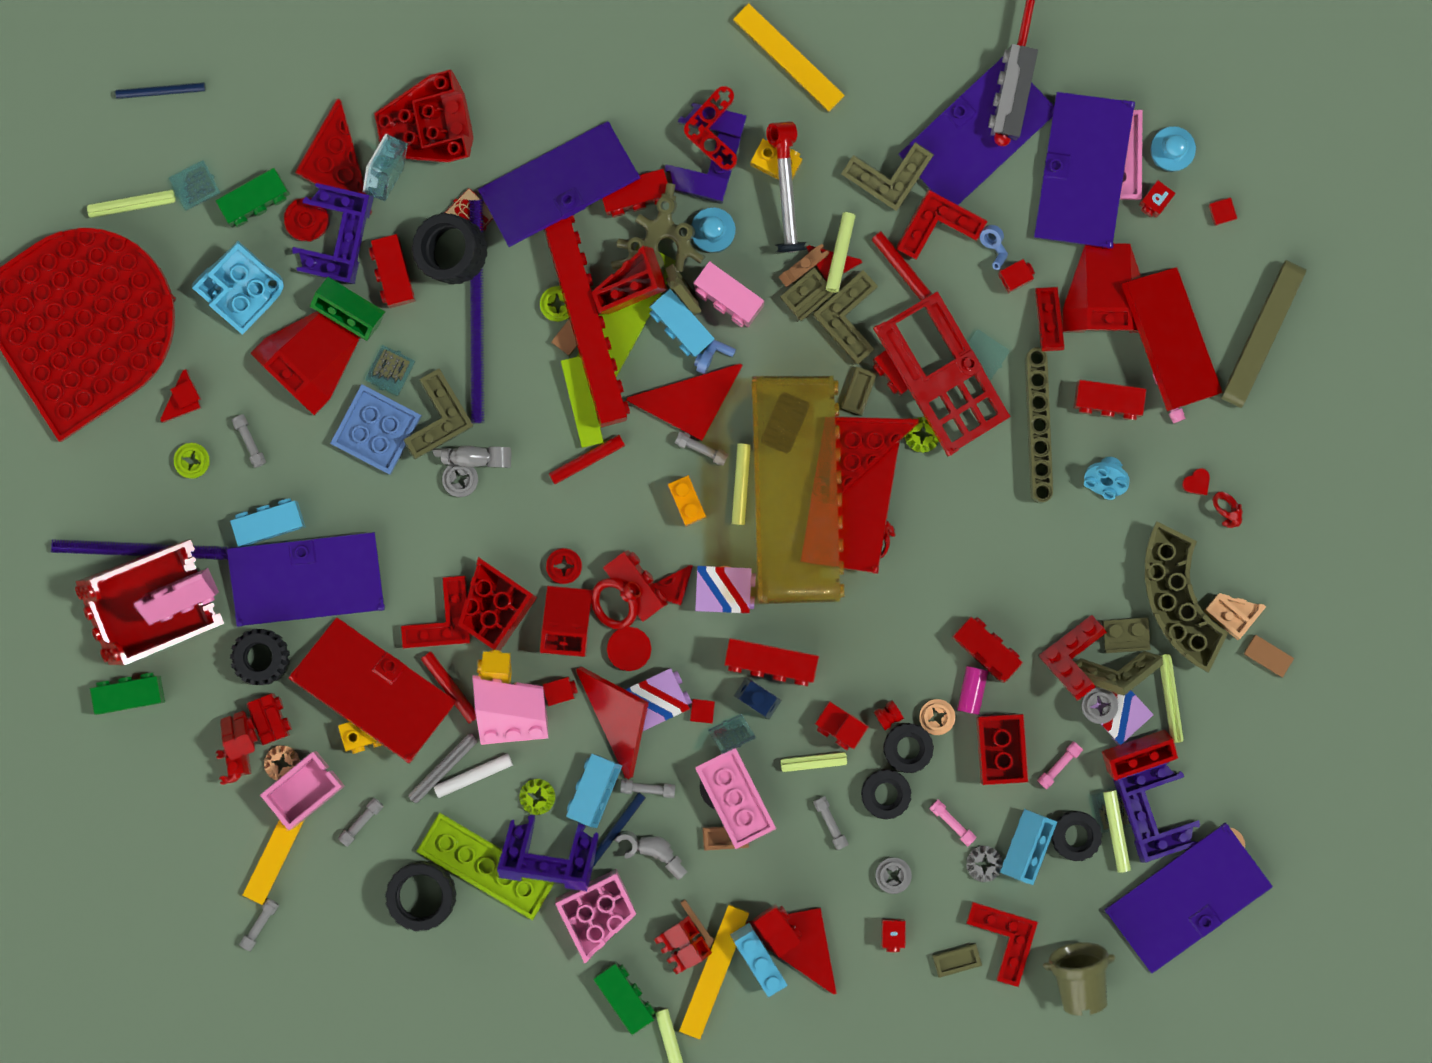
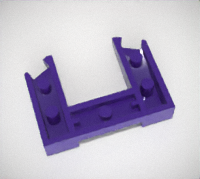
M692 103L691 106L694 109L686 118L681 115L678 123L685 125L702 105ZM711 107L703 111V117L708 120L713 119L716 115L715 110ZM726 110L709 130L719 134L718 138L737 154L747 116ZM699 116L696 118L697 120H699V123L695 126V128H699L701 124H703L704 127L708 125L702 122ZM721 147L719 152L713 157L717 158V156L719 155L723 159V165H731L732 156L729 155L728 157H726L721 152L722 150H724V148ZM712 160L708 174L665 165V171L671 172L672 182L675 184L674 191L723 204L732 170L725 171Z
M316 183L315 186L319 188L312 199L305 197L302 203L343 212L334 256L293 247V254L299 253L302 267L296 269L300 272L355 284L359 266L357 259L366 219L370 217L374 196Z
M1169 762L1114 781L1118 796L1123 800L1135 837L1134 844L1141 863L1190 848L1197 843L1191 840L1193 827L1200 828L1199 820L1158 832L1145 791L1184 778V774L1181 771L1175 774L1166 765Z
M535 815L528 816L529 822L520 826H515L514 820H511L497 867L499 878L521 881L523 877L564 884L567 889L587 892L599 838L597 832L592 838L583 832L585 825L578 822L569 859H561L528 853L536 819Z

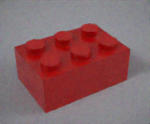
M1024 714L976 717L981 785L1028 782Z

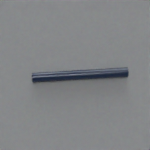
M205 82L122 89L115 90L116 99L203 92L206 91Z
M640 792L597 847L593 867L646 797Z

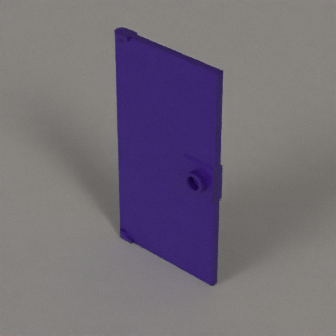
M1003 57L898 154L904 160L915 142L932 152L934 156L919 178L931 191L957 205L1053 117L1054 105L1031 82L1020 137L1017 140L1011 139L1010 143L1004 147L998 146L995 143L994 135H990L992 128H988L991 114L995 115L996 106H993L995 94L1000 92L1001 87L998 84V77L1000 71H1004L1006 64L1002 62Z
M1062 92L1056 93L1034 238L1108 249L1113 248L1135 102Z
M606 121L480 187L478 190L508 247H511L556 222L567 219L584 210L594 202L640 179V176L612 129L609 121Z
M375 532L227 548L237 627L385 610Z
M1225 822L1104 910L1152 974L1273 886Z

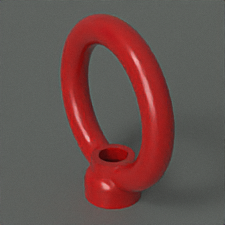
M614 578L599 581L591 593V606L594 614L601 623L609 628L619 630L629 627L635 621L638 614L637 598L641 596V589L633 581L627 584ZM613 587L621 591V598L629 604V612L625 619L620 621L613 620L604 613L600 605V594L603 589Z

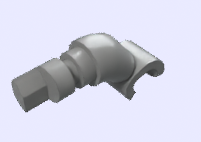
M460 446L455 449L435 448L432 450L435 457H441L444 465L455 464L460 467L485 466L487 463V467H511L512 452L509 447H488L486 449L476 446Z
M623 831L614 840L619 843L621 840L626 839L632 843V849L626 851L625 858H630L637 851H640V854L652 856L655 860L658 858L661 863L665 862V867L677 880L687 873L680 864L682 860L677 855L674 856L672 854L674 851L670 848L669 842L664 838L652 836L641 837V840H639L633 832Z

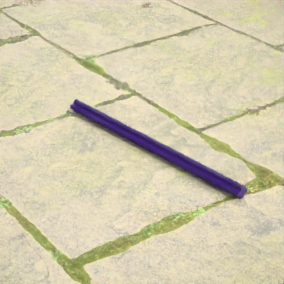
M470 200V207H472L470 208V221L480 229H483L480 227L483 226L480 225L483 223L480 222L483 221V219H480L483 218L480 216L483 215L480 214V212H483L480 211L483 209L480 208L483 207L480 205L483 204L480 201L483 200ZM481 269L480 273L470 280L472 282L470 283V296H472L470 297V307H472L470 308V321H472L470 322L472 332L471 346H473L471 347V371H473L471 372V385H473L471 386V399H473L471 400V410H473L471 411L473 413L471 414L472 423H485L482 422L485 421L482 419L485 418L482 417L485 415L482 414L485 412L482 411L485 410L482 408L484 407L482 405L484 404L482 403L484 401L482 400L484 399L482 397L484 394H481L484 393L482 391L484 389H481L484 388V386H481L484 385V383H481L484 382V380H481L484 379L482 378L484 375H481L484 374V372H481L484 371V369H481L484 368L481 366L484 365L482 364L484 361H481L484 360V358H481L484 357V355H481L484 354L482 353L484 350H481L484 348L481 347L484 346V344H481L484 343L481 341L484 340L482 339L484 336H481L484 334L481 333L484 332V330H481L484 329L481 327L484 326L481 325L484 323L481 322L484 320L481 319L484 318L481 316L484 315L482 314L484 311H481L484 309L481 308L484 307V305H481L484 304L481 302L484 301L481 300L484 298L481 297L484 295L481 294L484 293L481 291L484 290L481 288L484 287L481 286L484 284L481 283L483 282L481 279H484L481 277L484 276L481 275L484 272L481 271L484 269Z
M52 539L51 553L144 556L166 547L165 544L164 547L162 544L161 547L160 544H158V547L157 544L151 546V543L150 546L148 543L147 546L146 543L144 546L143 543L141 546L140 543L138 546L137 543L136 546L133 543L132 546V543L126 545V542L125 545H123V542L122 545L120 542L119 545L118 542L116 545L115 542L113 545L112 542L110 545L108 542L107 545L106 542L101 544V541L99 544L98 541L97 544H95V541L94 544L92 541L91 544L90 541L88 544L87 541L84 544V541L79 543L78 540L77 543L76 540L74 543L73 540L71 543L70 540L68 543L67 540L66 543L64 540L63 543L62 540L59 543V540L53 542ZM195 545V550L191 552L192 557H195V559L216 558L217 560H228L227 547L221 549L220 546L219 549L217 546L216 549L215 546L213 549L212 546L210 549L209 546L207 549L206 546L205 549L204 546L199 548L198 545L196 548Z

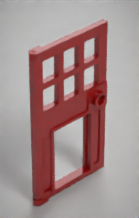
M938 291L873 328L943 447L947 457L952 456L964 445L1011 417ZM923 307L927 310L954 357V360L927 376L896 323ZM972 376H975L984 393L974 399L964 384V381ZM955 386L959 388L966 400V404L958 409H955L946 393ZM939 396L949 411V414L938 420L929 402ZM985 398H988L997 414L987 421L977 406V403ZM969 408L979 423V426L971 431H968L959 415ZM951 419L954 420L962 434L960 438L951 442L942 426Z

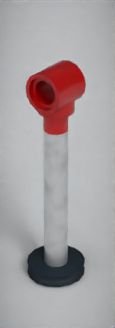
M791 121L771 123L766 130L768 142L773 145V148L777 149L784 244H777L778 250L776 252L787 253L807 250L805 248L807 242H797L790 147L797 140L798 132L796 125Z

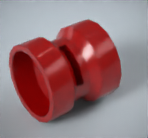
M893 700L886 703V707L883 709L878 708L873 712L884 730L889 729L892 723L900 722L904 719Z

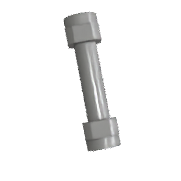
M244 414L233 418V425L236 430H239L251 455L249 459L253 467L258 468L266 464L263 453H259L247 426L249 423Z
M679 432L675 444L683 449L689 447L714 459L713 463L724 466L729 455L722 449L716 451L690 439V434Z
M622 780L620 793L632 794V792L660 794L666 798H674L676 785L664 783V786L633 783V780Z
M823 796L813 801L817 811L821 812L829 828L836 850L848 846L849 843L845 835L841 834L828 808L830 805L826 797Z
M373 798L366 805L367 809L348 830L345 829L338 837V840L346 847L356 839L354 836L374 814L377 815L384 807L376 798Z
M269 898L262 906L263 911L249 934L244 935L239 944L242 948L251 952L257 943L255 939L270 915H274L279 907L277 902Z

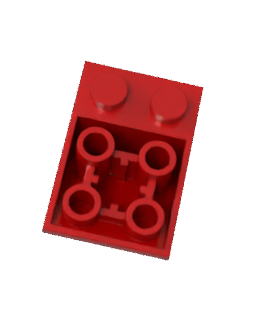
M547 586L540 653L586 657L592 590Z

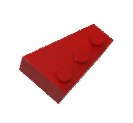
M642 246L638 250L639 252L630 260L625 261L619 270L611 274L591 292L598 313L609 315L668 290L652 247Z
M969 617L952 635V638L1001 683H1005L1023 664L1019 659L1020 656L1011 647L1007 649L1002 644L1003 640L996 633L990 634L985 629L987 625L981 619Z

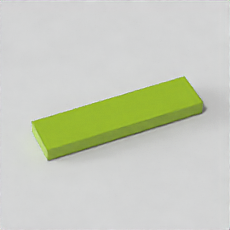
M581 357L561 360L582 448L604 443Z

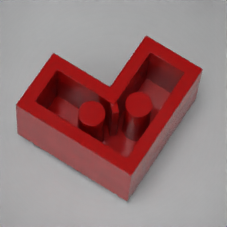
M830 701L815 722L818 726L816 729L818 732L826 737L831 734L837 738L835 743L845 750H848L849 747L855 749L869 727Z
M775 903L753 918V922L780 958L802 943L799 938L802 934L795 924L793 926L789 924L787 920L790 919V916L784 907L780 906L778 908Z

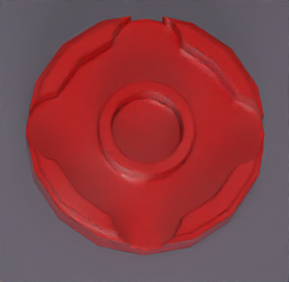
M304 198L296 199L288 205L284 213V224L287 232L294 239L301 242H312L319 239L326 232L329 225V215L326 208L302 203Z
M627 627L619 629L608 640V658L620 670H638L646 665L651 656L652 647L650 639L646 633L638 628Z

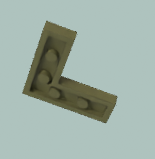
M915 142L891 179L853 155L841 174L897 211L934 154Z
M864 270L813 314L857 365L875 350L845 317L878 288L877 284Z
M440 369L431 372L419 380L441 419L403 440L414 460L473 427L472 422Z
M1143 651L1119 671L1082 658L1075 663L1095 686L1124 696L1163 665V657Z

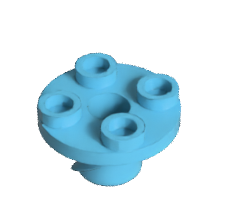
M1180 127L1162 129L1156 134L1151 143V156L1155 165L1166 171L1175 172L1183 170L1193 161L1196 153L1193 137L1188 131Z
M720 208L704 209L692 221L691 225L695 229L693 241L700 249L706 252H722L734 240L735 223L732 217Z
M1105 457L1101 462L1094 463L1087 468L1084 476V485L1086 488L1102 495L1105 499L1113 500L1116 496L1122 495L1127 491L1130 479L1126 471L1122 469L1123 464L1117 458Z

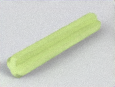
M846 752L784 758L780 761L781 770L788 772L842 766L847 764Z

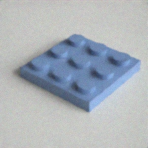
M361 384L330 444L391 475L406 447L403 440L413 434L422 415Z

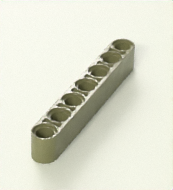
M1288 260L1284 261L1220 399L1239 408L1243 407L1307 269Z
M1036 347L1032 348L1025 356L1031 498L1035 502L1045 503L1053 495L1047 353L1041 351V348ZM1032 353L1040 354L1042 358L1040 364H1034L1031 361L1030 356ZM1039 375L1043 380L1042 385L1039 387L1034 386L1031 381L1032 376ZM1038 397L1043 400L1044 405L1042 409H1036L1033 406V398ZM1035 420L1043 421L1045 425L1043 431L1034 429L1033 423ZM1036 442H1042L1045 445L1046 449L1043 454L1035 451L1034 445ZM1038 464L1046 467L1045 476L1036 474L1035 467ZM1040 486L1047 490V497L1044 499L1039 498L1036 494V490Z

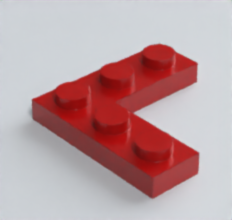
M928 189L896 249L917 260L938 221L977 241L987 220Z
M466 576L443 577L446 622L401 626L403 649L471 643L470 633L458 626L464 603L467 599Z
M1093 615L1089 616L1039 655L1043 663L1077 701L1093 690L1095 685L1072 659L1107 633Z
M972 902L966 924L1009 937L996 980L1019 987L1038 922Z

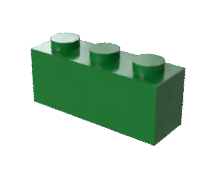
M272 168L215 201L231 227H240L247 223V218L254 214L255 216L262 215L270 205H279L286 201V196L290 195L277 170Z
M329 277L317 289L310 304L311 308L366 341L369 340L380 326L385 314L384 310Z
M154 672L141 674V679L132 680V677L119 678L116 684L110 685L109 681L96 683V687L90 688L94 715L165 703L161 676H154Z
M615 962L596 975L593 980L630 1034L634 1035L654 1021L655 1017L653 1014L656 1012L649 1002L644 1003L640 997L643 993L636 983L631 984L627 978L630 974L623 964L619 966Z

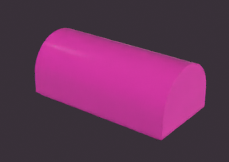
M966 666L957 707L958 711L976 715L980 714L989 671Z

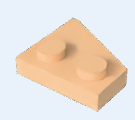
M1218 593L1204 609V612L1235 639L1239 640L1266 606Z

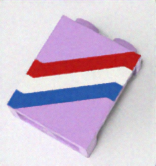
M697 566L695 611L749 614L750 609H754L755 596H750L751 587H755L756 573H751L752 568Z
M670 668L625 689L649 702L643 731L690 709L689 704L692 701L687 691L682 692L679 686L683 682L678 671L673 672Z
M1129 691L1124 696L1112 692L1118 701L1117 714L1111 721L1101 724L1117 745L1123 744L1153 716V713L1132 691ZM1097 696V704L1090 706V708L1098 709L1102 716V708L1109 705V703H1102L1099 696Z

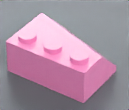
M206 568L146 593L134 605L147 623L151 625L157 621H167L173 618V614L177 612L186 613L194 609L193 605L200 602L202 605L215 600L214 596L219 591L209 569Z
M473 675L475 712L481 745L548 738V718L543 686L519 682L507 684L501 683L499 679L487 681L481 680L480 676Z
M617 869L590 881L587 892L571 890L555 898L556 907L584 963L591 959L615 933L621 930L636 915V911Z

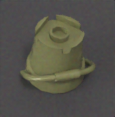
M1089 942L1068 944L1056 949L1050 955L1049 962H1045L1043 966L1045 970L1052 971L1056 976L1064 1011L1071 1015L1083 1016L1082 1010H1090L1091 1015L1107 1007L1106 969L1108 964L1115 961V956L1113 954L1109 955L1104 947Z

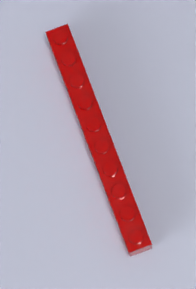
M574 215L545 228L544 232L600 428L627 421V414H630L627 400H622L623 385L621 379L617 380L615 376V371H618L615 358H610L608 350H612L609 337H604L602 329L606 328L602 315L598 316L597 307L590 289L593 286L590 273L586 274L584 265H587L585 253H580L578 244H581L579 232L573 229L572 223H575Z

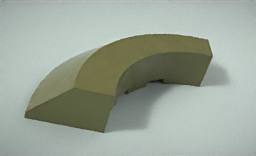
M1156 521L1149 538L1145 558V584L1151 610L1159 627L1170 643L1191 663L1209 673L1228 632L1215 624L1197 603L1198 601L1190 580L1191 559L1197 541Z

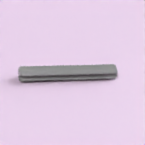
M468 734L409 793L408 797L410 800L418 803L478 740L472 734Z

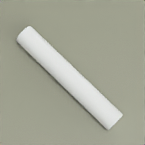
M507 753L433 787L437 797L441 798L513 766V763Z

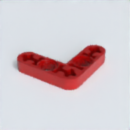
M722 86L716 89L686 122L684 133L717 166L725 171H729L737 165L736 154L709 130L734 102L732 89ZM720 92L724 94L729 92L728 98L730 100L728 102L723 100L719 104L722 110L719 111L718 107L711 103V101L715 100L717 103L720 100ZM708 107L713 108L716 112L715 117L710 120L703 117V111ZM698 116L702 122L708 124L706 127L703 124L699 126L698 131L700 133L698 135L695 133L689 134V126L695 127L699 123V120L696 119ZM714 139L717 142V147L714 151H707L704 148L706 140ZM721 147L724 148V150H722L721 152L726 157H728L729 155L732 156L731 165H723V159L719 155L717 156V158L713 157L719 152Z

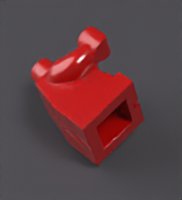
M225 750L216 751V754H218L216 756L217 759L225 757L228 776L223 775L219 778L222 780L220 784L234 783L241 776L251 774L249 754H242V757L231 760Z

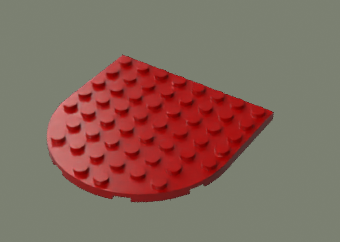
M77 228L60 231L45 237L0 267V351L59 442H63L136 393L160 369L173 339L175 327L174 301L171 289L161 268L138 244L126 237L103 229Z

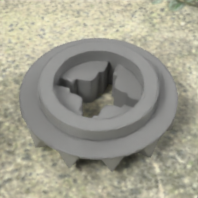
M449 465L442 476L445 490L455 497L469 496L476 489L478 483L477 471L474 467ZM455 471L460 473L461 476L469 475L464 480L465 488L459 483L451 484L457 479Z
M1094 688L1082 699V711L1091 722L1104 724L1111 721L1117 714L1118 701L1111 691L1103 688ZM1097 696H1099L1102 703H1109V705L1102 708V716L1098 709L1090 708V706L1097 704Z
M979 846L968 855L966 866L969 874L975 880L989 882L1000 875L1003 863L1000 854L994 848ZM986 854L987 861L994 864V866L987 867L985 874H983L982 867L975 863L982 862Z
M887 858L882 861L877 867L875 875L878 886L890 894L904 891L909 886L912 878L910 867L899 858ZM887 868L893 872L901 868L897 874L901 881L900 883L894 879L886 883L889 878Z

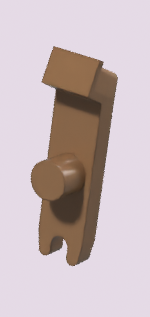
M823 244L814 248L779 276V279L786 288L829 254V251L821 252V249L824 247Z
M684 899L680 902L710 948L715 938L708 933L688 902Z

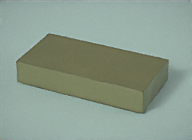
M856 366L841 409L862 416L877 373Z
M976 943L932 955L939 978L982 966Z

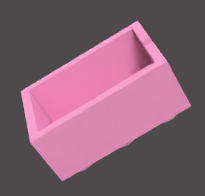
M710 261L694 282L695 295L705 302L707 299L712 301L713 307L723 315L725 312L732 316L731 320L740 327L744 325L749 327L764 307V300Z
M317 751L309 754L260 795L288 830L294 829L345 787L333 770H326L329 766Z

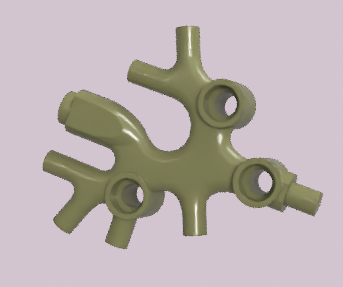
M666 184L665 194H662L657 202L659 213L654 220H649L641 214L636 218L635 222L646 230V237L644 239L634 237L630 240L618 239L617 247L627 249L629 256L624 259L611 261L613 270L620 269L625 261L630 260L639 252L633 248L634 243L638 242L639 249L642 246L654 249L664 278V261L658 250V244L664 238H669L676 243L675 267L678 271L683 272L684 262L687 257H691L701 264L705 256L696 251L690 243V240L695 235L694 227L688 223L676 225L672 220V214L677 209L676 196H674L675 184ZM664 202L669 203V208L667 210H664L663 208ZM683 228L687 229L686 236L681 235V230Z

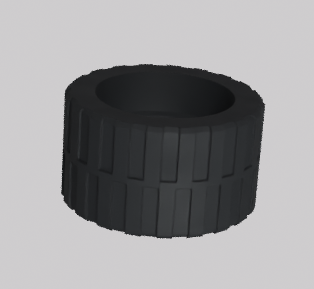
M452 213L435 214L423 221L422 225L416 230L412 246L413 258L417 263V267L426 276L447 284H463L466 281L472 280L474 276L480 273L481 268L484 267L488 253L487 242L480 228L471 221ZM456 228L462 232L465 238V252L457 265L445 270L440 268L436 262L435 245L444 232Z
M412 862L396 872L387 885L385 897L389 914L398 925L400 924L407 930L410 929L417 932L428 931L439 926L451 914L456 903L457 893L454 880H452L448 871H445L440 865L434 864V862ZM415 875L432 877L437 881L442 890L440 907L434 914L427 917H416L409 914L403 908L400 901V891L407 879Z

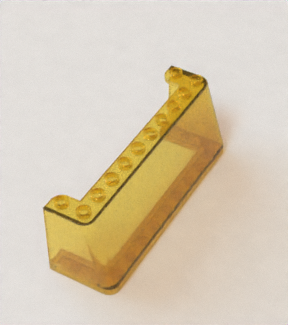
M752 376L758 604L840 602V598L844 597V584H840V575H844V563L839 561V552H843V538H838V529H842V516H838V507H842V495L837 493V484H841V470L836 471V462L840 461V448H836V439H840V427L835 425V416H839V403H834V396L838 395V380H834V376Z

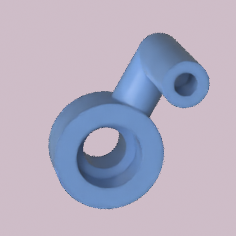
M988 225L981 232L980 241L985 247L995 249L998 256L994 260L992 267L995 270H999L1008 257V253L1001 243L1004 239V233L998 226Z
M713 340L703 354H698L694 363L697 366L696 371L703 374L706 373L716 350L733 357L736 349Z

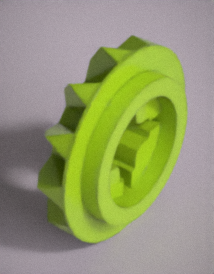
M554 286L542 294L540 309L543 315L550 321L561 322L569 319L566 305L564 304L560 307L559 313L554 306H548L555 303L556 295H558L560 302H564L560 286Z
M917 417L915 419L919 420V424L905 436V441L916 452L924 453L931 451L937 446L939 441L926 418ZM923 425H925V432L932 436L925 437L921 444L920 436H916L913 433L920 432Z
M187 443L176 451L174 466L181 476L190 479L198 478L205 474L210 466V456L203 446L197 443ZM192 455H195V459L201 463L193 464L190 469V464L183 460V458H191Z
M532 779L525 783L520 790L519 800L523 809L528 813L541 815L553 807L555 791L547 781ZM539 788H542L541 796L547 801L539 800L533 806L534 798L528 795V793H536Z

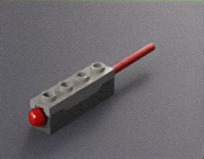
M1026 0L1018 43L1012 44L1009 50L1005 49L1002 62L1006 64L1004 71H1000L998 77V84L1001 85L1000 92L995 94L993 106H996L995 115L991 114L988 128H992L990 135H994L995 143L1001 147L1007 146L1011 139L1017 140L1021 134L1038 49L1026 47L1035 0Z

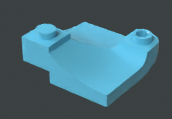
M239 241L209 268L207 267L192 283V288L209 302V306L242 335L274 303L284 287L282 277L275 270L267 267ZM270 280L276 281V285L270 286L268 282Z

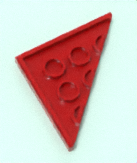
M337 98L295 173L314 184L319 183L367 195L366 191L365 193L363 192L364 181L341 100Z
M733 365L627 398V402L703 441L743 365Z
M832 417L828 503L832 504L918 425L919 420Z
M581 666L576 669L578 677L618 763L623 765L621 768L623 774L629 780L634 775L649 702Z
M821 908L788 913L790 919L787 921L791 926L794 924L797 926L802 934L799 937L802 943L780 958L833 995L837 994ZM753 920L746 921L745 925L751 924L763 946L777 955L768 941L762 936Z

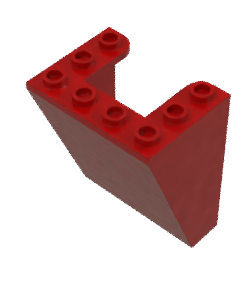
M184 540L75 581L77 587H75L76 594L80 600L83 599L85 604L83 611L87 620H91L93 624L92 634L95 640L101 644L102 649L100 653L104 662H108L109 665H126L224 624L220 613L215 614L213 610L214 604L210 602L202 605L200 602L193 605L194 609L186 613L177 612L173 614V618L164 622L157 621L151 625L147 623L134 605L146 593L198 572L194 564L196 559L191 555V552L195 550L191 540Z

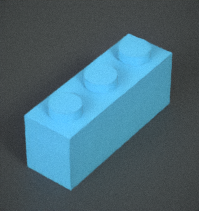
M671 289L664 292L649 306L652 310L649 313L657 323L662 321L666 326L664 331L672 340L674 338L678 339L681 343L679 348L686 356L691 354L693 357H696L715 339Z
M291 498L279 501V506L270 508L269 505L257 508V512L250 515L248 512L235 515L236 519L230 522L238 547L248 546L305 528L298 502L291 501Z
M591 754L584 764V774L576 784L575 796L567 806L568 813L566 817L589 827L598 828L623 765L599 755Z
M1024 809L1000 873L1034 885L1057 821Z
M750 923L730 934L768 998L788 986Z

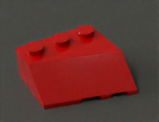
M478 557L476 570L470 583V590L465 600L458 626L493 650L501 651L537 597Z

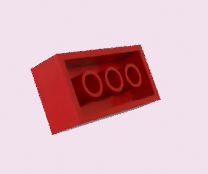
M730 638L724 665L729 666L728 671L741 673L742 669L751 670L750 675L764 677V673L773 675V680L786 682V678L795 679L794 684L808 686L809 682L814 683L819 656Z

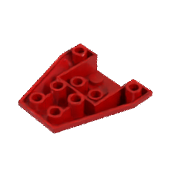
M452 70L429 75L374 113L379 140L381 142L384 135L388 134V144L395 148L394 158L450 163L470 157L474 139L465 93Z
M1114 243L1112 249L1084 245L1062 309L1063 332L1084 333L1086 330L1139 333L1121 285L1125 282L1141 278L1131 244Z
M316 311L266 337L251 352V355L315 416L330 401L361 337Z

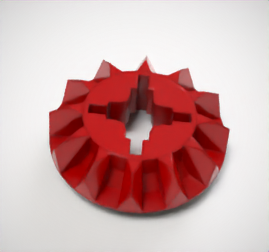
M561 548L550 554L546 562V570L553 581L559 584H569L580 576L582 562L576 552L571 549ZM563 556H565L567 564L574 565V567L566 570L565 576H563L562 569L554 567V565L562 564Z

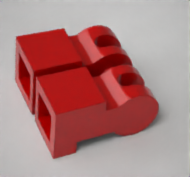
M689 916L653 939L656 944L665 943L666 946L660 950L662 954L668 951L671 952L678 947L680 948L678 952H673L667 959L668 963L677 962L678 965L673 968L675 974L702 962L712 954L702 936L693 941V938L699 934V931Z

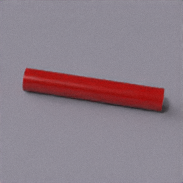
M882 231L871 239L921 301L932 294Z
M617 435L548 474L556 485L625 447V444L620 435Z
M432 651L422 657L421 661L445 693L457 701L455 706L466 721L470 724L477 719L474 707Z

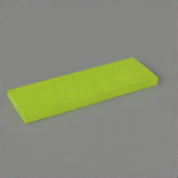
M638 243V245H637L636 248H635L636 251H637V250L639 249V247H640V246H639V243ZM660 253L665 268L672 264L675 266V260ZM665 269V271H664V281H665V284H666V286H667L668 283H667V281H666V278H668V274H667L666 269ZM663 292L612 314H599V316H603L606 327L602 329L604 337H609L612 350H608L610 358H615L617 364L616 378L650 317L649 313L652 310L649 306Z
M440 812L416 851L531 920L535 918L555 882L523 877L521 881L499 878L497 867L503 849Z

